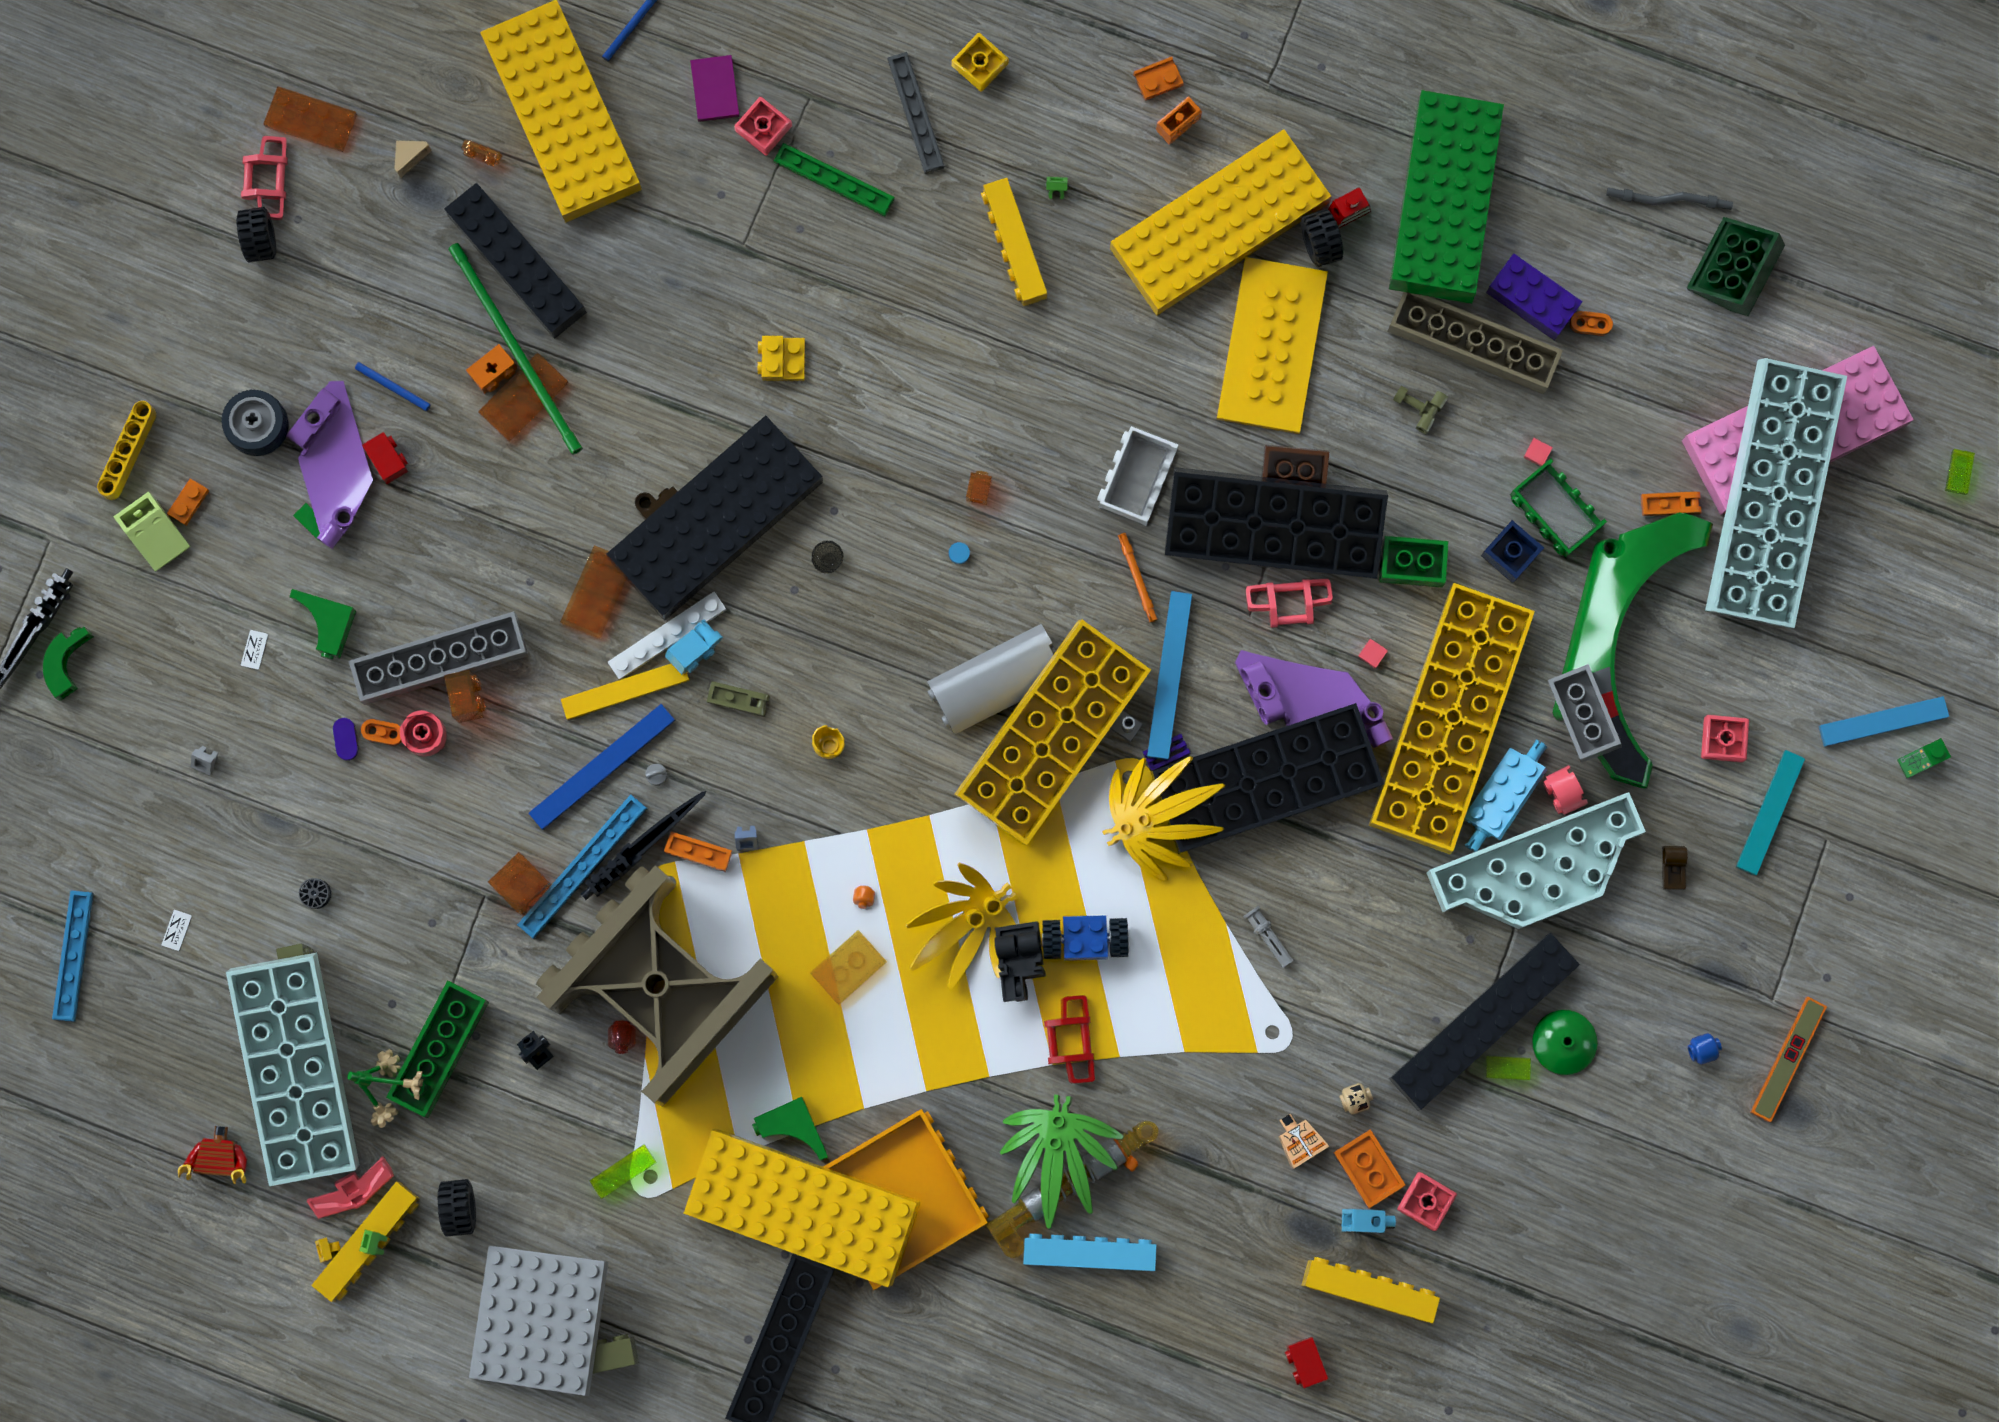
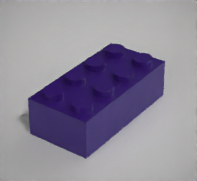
M1514 253L1486 292L1554 341L1583 302Z

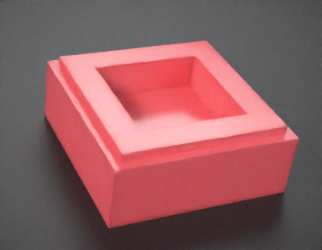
M1533 438L1523 458L1542 466L1553 447Z
M1370 639L1358 657L1376 669L1388 650Z

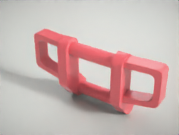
M263 136L260 153L243 156L244 187L243 191H241V198L245 200L257 199L258 207H262L261 199L280 200L279 213L270 214L271 220H282L284 200L286 199V192L284 191L285 166L288 164L286 138ZM265 143H281L282 156L263 155ZM253 165H277L276 190L252 189Z
M1303 579L1302 582L1282 584L1270 582L1246 587L1248 610L1251 612L1269 611L1271 628L1286 624H1314L1313 607L1331 604L1333 599L1329 579ZM1310 586H1325L1328 597L1312 600ZM1303 590L1305 614L1277 617L1275 593ZM1267 591L1268 604H1252L1250 593Z

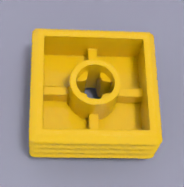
M977 33L952 59V67L982 92L1009 64V58L981 33ZM976 60H984V64L977 65Z

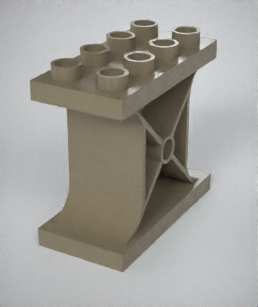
M655 865L650 872L641 866L632 874L625 884L631 893L621 904L611 899L599 911L595 919L602 925L591 937L585 932H581L570 943L566 952L572 958L562 969L557 968L553 964L541 975L536 985L542 991L536 998L547 1008L561 1015L572 1001L581 996L593 994L604 997L655 1044L659 1056L658 1068L653 1079L641 1092L653 1103L663 1107L774 983L778 975L760 958L744 975L733 979H721L709 973L663 931L660 925L659 913L663 900L676 885ZM665 980L663 991L654 994L653 987L655 983Z

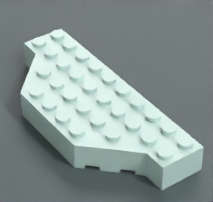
M1628 792L1430 869L1427 875L1442 912L1464 905L1517 929H1521L1603 896L1625 841L1640 836L1646 831Z

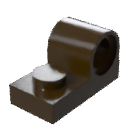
M673 486L670 489L666 488L658 495L659 498L657 500L650 493H640L635 498V506L643 519L646 520L678 491ZM644 500L651 501L650 507L646 509L641 508L640 505Z

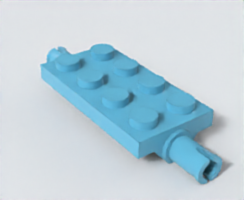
M1535 740L1527 755L1509 748L1466 812L1464 820L1475 827V832L1465 844L1467 848L1477 852L1486 837L1489 838L1490 836L1501 840L1547 771L1546 767L1537 762L1548 748L1544 743H1539V740Z

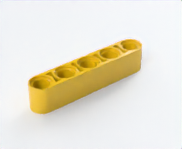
M138 401L133 406L99 479L97 489L108 500H115L121 495L156 419L155 409L146 401ZM149 408L146 416H140L143 409ZM140 427V432L133 436L131 434L132 430ZM131 446L130 453L123 455L124 448ZM122 465V471L114 474V469ZM112 484L113 490L110 493H105L106 487Z

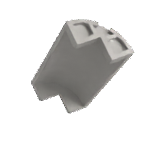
M1042 624L927 681L930 690L927 692L932 702L937 701L944 714L941 719L946 729L951 728L955 735L1022 700L1056 652Z

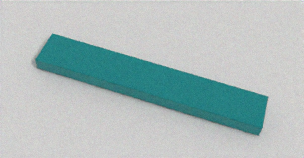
M1787 750L1783 752L1738 859L1736 868L1754 876L1757 875L1805 758Z

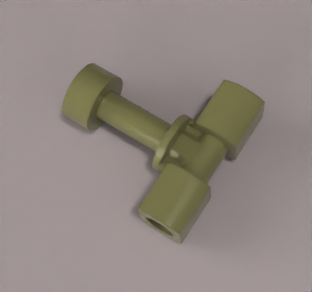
M1401 385L1393 400L1399 404L1404 401L1420 411L1419 415L1422 418L1415 429L1423 434H1427L1435 421L1434 416L1437 411H1441L1448 396L1437 391L1432 401L1429 402L1427 400L1424 404L1407 394L1408 389Z

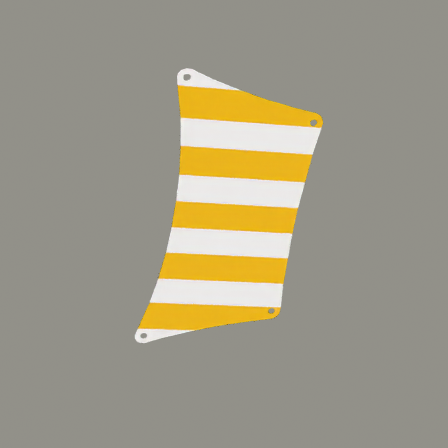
M1124 758L1078 773L1028 845L1022 844L974 808L965 805L932 815L867 830L732 854L726 872L688 860L670 862L658 866L667 876H672L676 880V887L663 900L660 908L659 920L663 931L715 977L721 979L740 977L747 973L761 958L775 971L778 978L663 1107L653 1103L641 1092L639 1121L630 1170L631 1184L640 1196L651 1198L657 1197L696 1178L711 1131L715 1129L763 1146L787 1137V1135H776L763 1139L761 1135H756L752 1124L755 1123V1117L800 1097H803L816 1126L868 1107L922 1092L986 1077L1056 1065L1048 1064L1050 1055L1047 1028L1044 1027V1021L1061 1019V999L1067 996L1085 995L1087 997L1088 1011L1091 1023H1089L1091 1050L1094 1053L1095 1060L1180 1052L1276 1053L1285 1050L1290 1045L1293 1037L1292 1027L1289 1019L1271 996L1227 926L1200 878L1188 851L1178 854L1174 840L1148 838V841L1161 845L1192 863L1191 867L1178 866L1148 854L1168 878L1163 881L1149 874L1133 860L1126 850L1122 839L1118 843L1108 846L1107 842L1119 834V832L1107 835L1102 833V831L1115 826L1109 806V790L1113 774L1116 769L1121 770V777L1124 772L1133 771L1139 763V759ZM1146 765L1133 806L1153 782L1151 771ZM1122 779V787H1123V795H1124V791H1125V788H1126V785H1127V784L1124 783V781H1123V779ZM1160 798L1155 799L1147 808L1160 802ZM1165 821L1157 824L1155 827L1168 826V822ZM961 862L973 867L982 874L994 892L1001 890L1002 886L1007 882L1012 888L1006 892V895H1011L1015 892L1018 898L1009 901L1005 908L1016 924L1038 921L1041 946L1043 920H1060L1061 934H1063L1064 916L1106 915L1107 933L1110 932V918H1127L1129 953L1128 957H1111L1109 940L1107 942V960L1064 961V944L1061 941V959H1044L1043 957L1044 965L1040 966L1044 968L1046 976L1025 980L1028 1000L1003 1002L1001 977L997 978L995 976L989 955L990 927L987 928L983 940L965 973L954 988L950 990L948 988V980L952 965L962 944L974 928L946 951L913 971L910 969V966L926 942L941 927L963 913V911L948 918L917 927L907 928L906 924L919 914L933 907L970 898L945 892L933 885L935 881L951 880L975 887L960 873L957 864ZM859 886H869L875 891L874 903L870 907L867 906L866 909H861L853 903L854 890ZM665 980L655 983L653 987L654 994L663 991ZM1080 1000L1067 1001V1018L1083 1017ZM1080 1024L1055 1027L1058 1056L1083 1054ZM1275 1025L1278 1027L1279 1036L1276 1039H1269L1266 1036L1265 1030L1268 1026ZM647 1036L642 1090L655 1076L659 1063L657 1048ZM645 1171H656L658 1178L655 1183L648 1184L644 1181Z

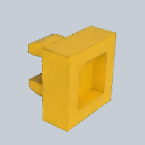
M327 1237L315 1241L320 1263L331 1260V1253L341 1250L339 1241L328 1244Z

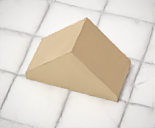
M396 141L395 171L400 178L432 151L426 141Z

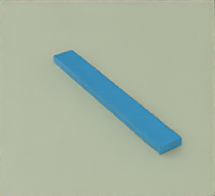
M1171 591L1147 753L1148 758L1169 759L1192 594Z
M630 794L517 925L535 939L644 814L647 808Z

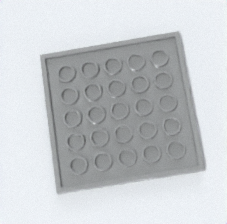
M489 1246L469 1378L589 1396L608 1262Z

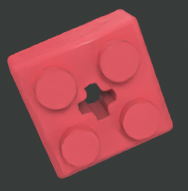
M759 97L734 127L740 136L761 153L768 155L790 130L792 121L763 97ZM767 123L766 129H760V124L765 125Z
M1716 715L1705 716L1701 758L1731 762L1746 761L1749 719ZM1724 734H1726V738H1730V741L1726 742V744L1721 740Z
M1418 1172L1397 1210L1430 1230L1437 1231L1457 1193L1422 1172ZM1430 1196L1432 1205L1424 1207L1422 1198Z

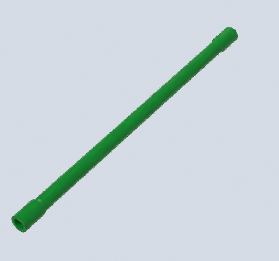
M459 243L451 245L448 249L471 284L562 435V439L572 455L579 453L583 449L581 444L565 422L469 263Z

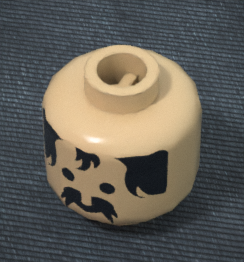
M1361 1083L1344 1088L1342 1095L1339 1096L1345 1112L1349 1111L1352 1115L1368 1110L1370 1108L1369 1101L1373 1100L1369 1087L1365 1089Z

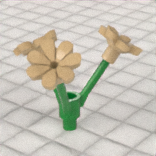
M390 1049L386 1052L381 1051L378 1053L379 1060L376 1067L366 1071H350L347 1076L348 1080L358 1084L374 1105L373 1108L376 1112L372 1114L371 1123L373 1126L378 1124L380 1128L385 1127L386 1121L391 1122L394 1119L393 1116L398 1114V1110L394 1108L395 1106L392 1103H388L384 1107L380 1102L376 1101L367 1088L371 1082L403 1085L404 1088H411L414 1093V1099L417 1100L420 1099L419 1086L423 1085V1079H421L422 1071H417L413 1080L404 1079L402 1081L372 1077L371 1074L379 1071L383 1076L388 1074L389 1077H395L396 1072L400 1071V1066L396 1064L400 1061V1057L398 1055L393 1056V1052Z

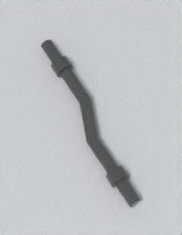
M1608 187L1606 191V196L1621 198L1625 202L1636 201L1651 205H1661L1684 200L1704 204L1706 207L1713 209L1719 207L1731 210L1733 207V202L1717 199V196L1712 195L1707 197L1679 192L1654 197L1634 193L1633 190L1629 189L1619 190Z

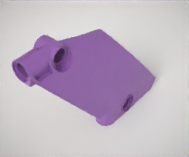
M329 381L286 436L304 449L298 460L320 532L317 539L331 549L334 548L347 529L353 524L354 517L373 482L344 381ZM312 413L320 416V420L316 424H311L308 421V416ZM339 514H349V522L345 524L338 521Z
M1243 650L1240 651L1235 664L1264 724L1267 725L1283 718L1288 726L1356 703L1373 749L1393 740L1389 728L1382 717L1383 708L1378 703H1371L1348 672L1312 667ZM1260 689L1266 690L1267 697L1261 695ZM1367 710H1371L1375 717H1369Z

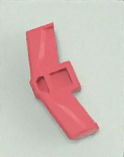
M382 1156L360 1178L354 1171L335 1182L338 1191L308 1198L307 1203L318 1219L354 1208L358 1209L367 1204V1201L394 1176L392 1168L384 1156Z

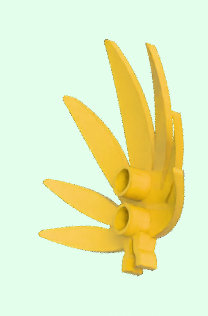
M1192 756L1183 759L1162 773L1143 792L1134 806L1133 802L1140 786L1146 758H1142L1134 768L1127 782L1124 795L1120 769L1115 770L1110 784L1109 806L1115 826L1102 831V833L1107 835L1119 832V834L1107 842L1108 846H1112L1122 839L1126 850L1133 860L1149 874L1163 881L1168 878L1148 854L1178 866L1191 867L1192 863L1171 850L1148 841V838L1166 840L1189 839L1224 830L1223 827L1196 824L1155 827L1157 824L1173 819L1195 808L1225 787V784H1216L1191 789L1168 797L1147 808L1183 772L1192 761Z
M961 862L957 864L960 873L975 887L951 880L935 881L933 885L945 892L970 898L933 907L919 914L906 924L907 928L917 927L948 918L963 911V913L941 927L926 942L910 966L912 971L923 966L946 951L974 928L962 944L952 965L948 980V988L950 990L954 988L970 965L988 927H990L989 955L995 976L1000 978L999 972L1001 971L998 968L999 959L996 955L994 942L996 937L995 928L1016 925L1012 916L1005 908L1009 901L1018 898L1015 892L1011 895H1006V892L1012 888L1007 882L1002 886L1001 890L994 892L982 874L973 867Z

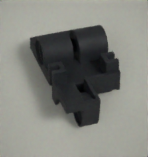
M1038 921L995 928L996 937L994 942L996 955L999 959L998 968L1000 971H1004L999 972L1003 1002L1028 1000L1025 980L1046 976L1044 968L1040 966L1044 964Z

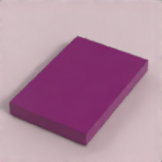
M732 55L690 60L698 122L740 117Z

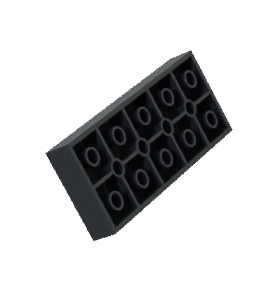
M765 415L606 553L607 558L665 621L823 483V476Z
M1174 467L1165 555L1377 579L1388 493L1387 490Z
M1354 703L1195 756L1159 798L1162 801L1191 789L1225 784L1223 789L1200 805L1167 821L1168 825L1196 824L1224 828L1221 832L1206 836L1174 840L1178 854L1380 787L1384 785L1358 706ZM1176 763L1153 770L1151 772L1153 781Z

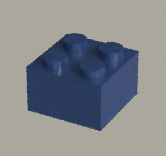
M1511 520L1484 550L1481 556L1511 583H1514L1542 552L1544 547Z

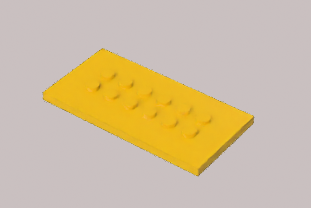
M1245 257L1216 420L1300 434L1328 271Z

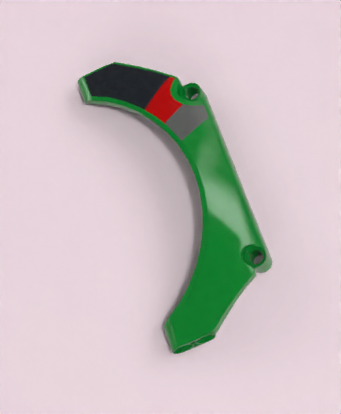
M1679 512L1619 535V540L1610 538L1595 544L1562 672L1564 674L1589 664L1622 745L1621 748L1597 758L1609 773L1611 779L1644 789L1648 788L1653 764L1639 747L1623 716L1615 683V650L1624 615L1632 599L1645 581L1674 557L1689 550L1708 546L1713 523L1686 513ZM1605 545L1608 546V553L1605 551ZM1555 700L1553 716L1558 721H1564Z

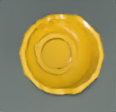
M823 725L817 728L812 735V747L818 756L825 759H834L841 755L845 747L844 737L838 729Z

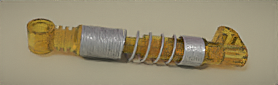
M1142 1120L1132 1127L1133 1131L1128 1130L1127 1135L1126 1133L1122 1134L1124 1139H1109V1141L1107 1140V1142L1101 1145L1119 1167L1126 1160H1129L1132 1150L1136 1152V1148L1140 1149L1141 1144L1145 1146L1157 1138L1158 1128L1155 1123L1149 1120ZM1145 1125H1149L1152 1128V1133L1149 1137H1143L1141 1134V1129ZM1090 1153L1083 1156L1087 1177L1092 1183L1095 1182L1094 1176L1099 1180V1178L1101 1179L1108 1172L1110 1173V1171L1114 1170L1098 1161ZM1064 1169L1059 1202H1066V1197L1071 1194L1076 1195L1070 1172L1067 1169ZM1041 1188L1030 1191L1018 1200V1204L986 1224L1007 1257L1017 1258L1024 1251L1023 1241L1016 1231L1027 1223H1034L1044 1216ZM1028 1209V1211L1024 1213L1022 1216H1020L1016 1220L1013 1219L1014 1217ZM1013 1232L1015 1236L1011 1238V1241L1013 1243L1018 1242L1016 1245L1017 1250L1014 1252L1011 1249L1007 1250L1009 1248L1007 1241L1000 1244L1001 1240Z

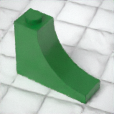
M292 589L289 597L308 608L316 621L318 628L316 650L325 659L333 660L334 657L340 659L356 610L351 606Z
M803 1097L754 1118L755 1123L752 1126L757 1136L761 1135L763 1139L776 1135L792 1136L807 1143L817 1154L820 1161L829 1158Z

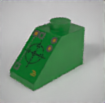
M1942 738L1897 759L1907 779L1951 758V755Z

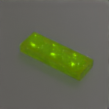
M643 1144L589 1181L599 1197L603 1199L657 1162L647 1146Z

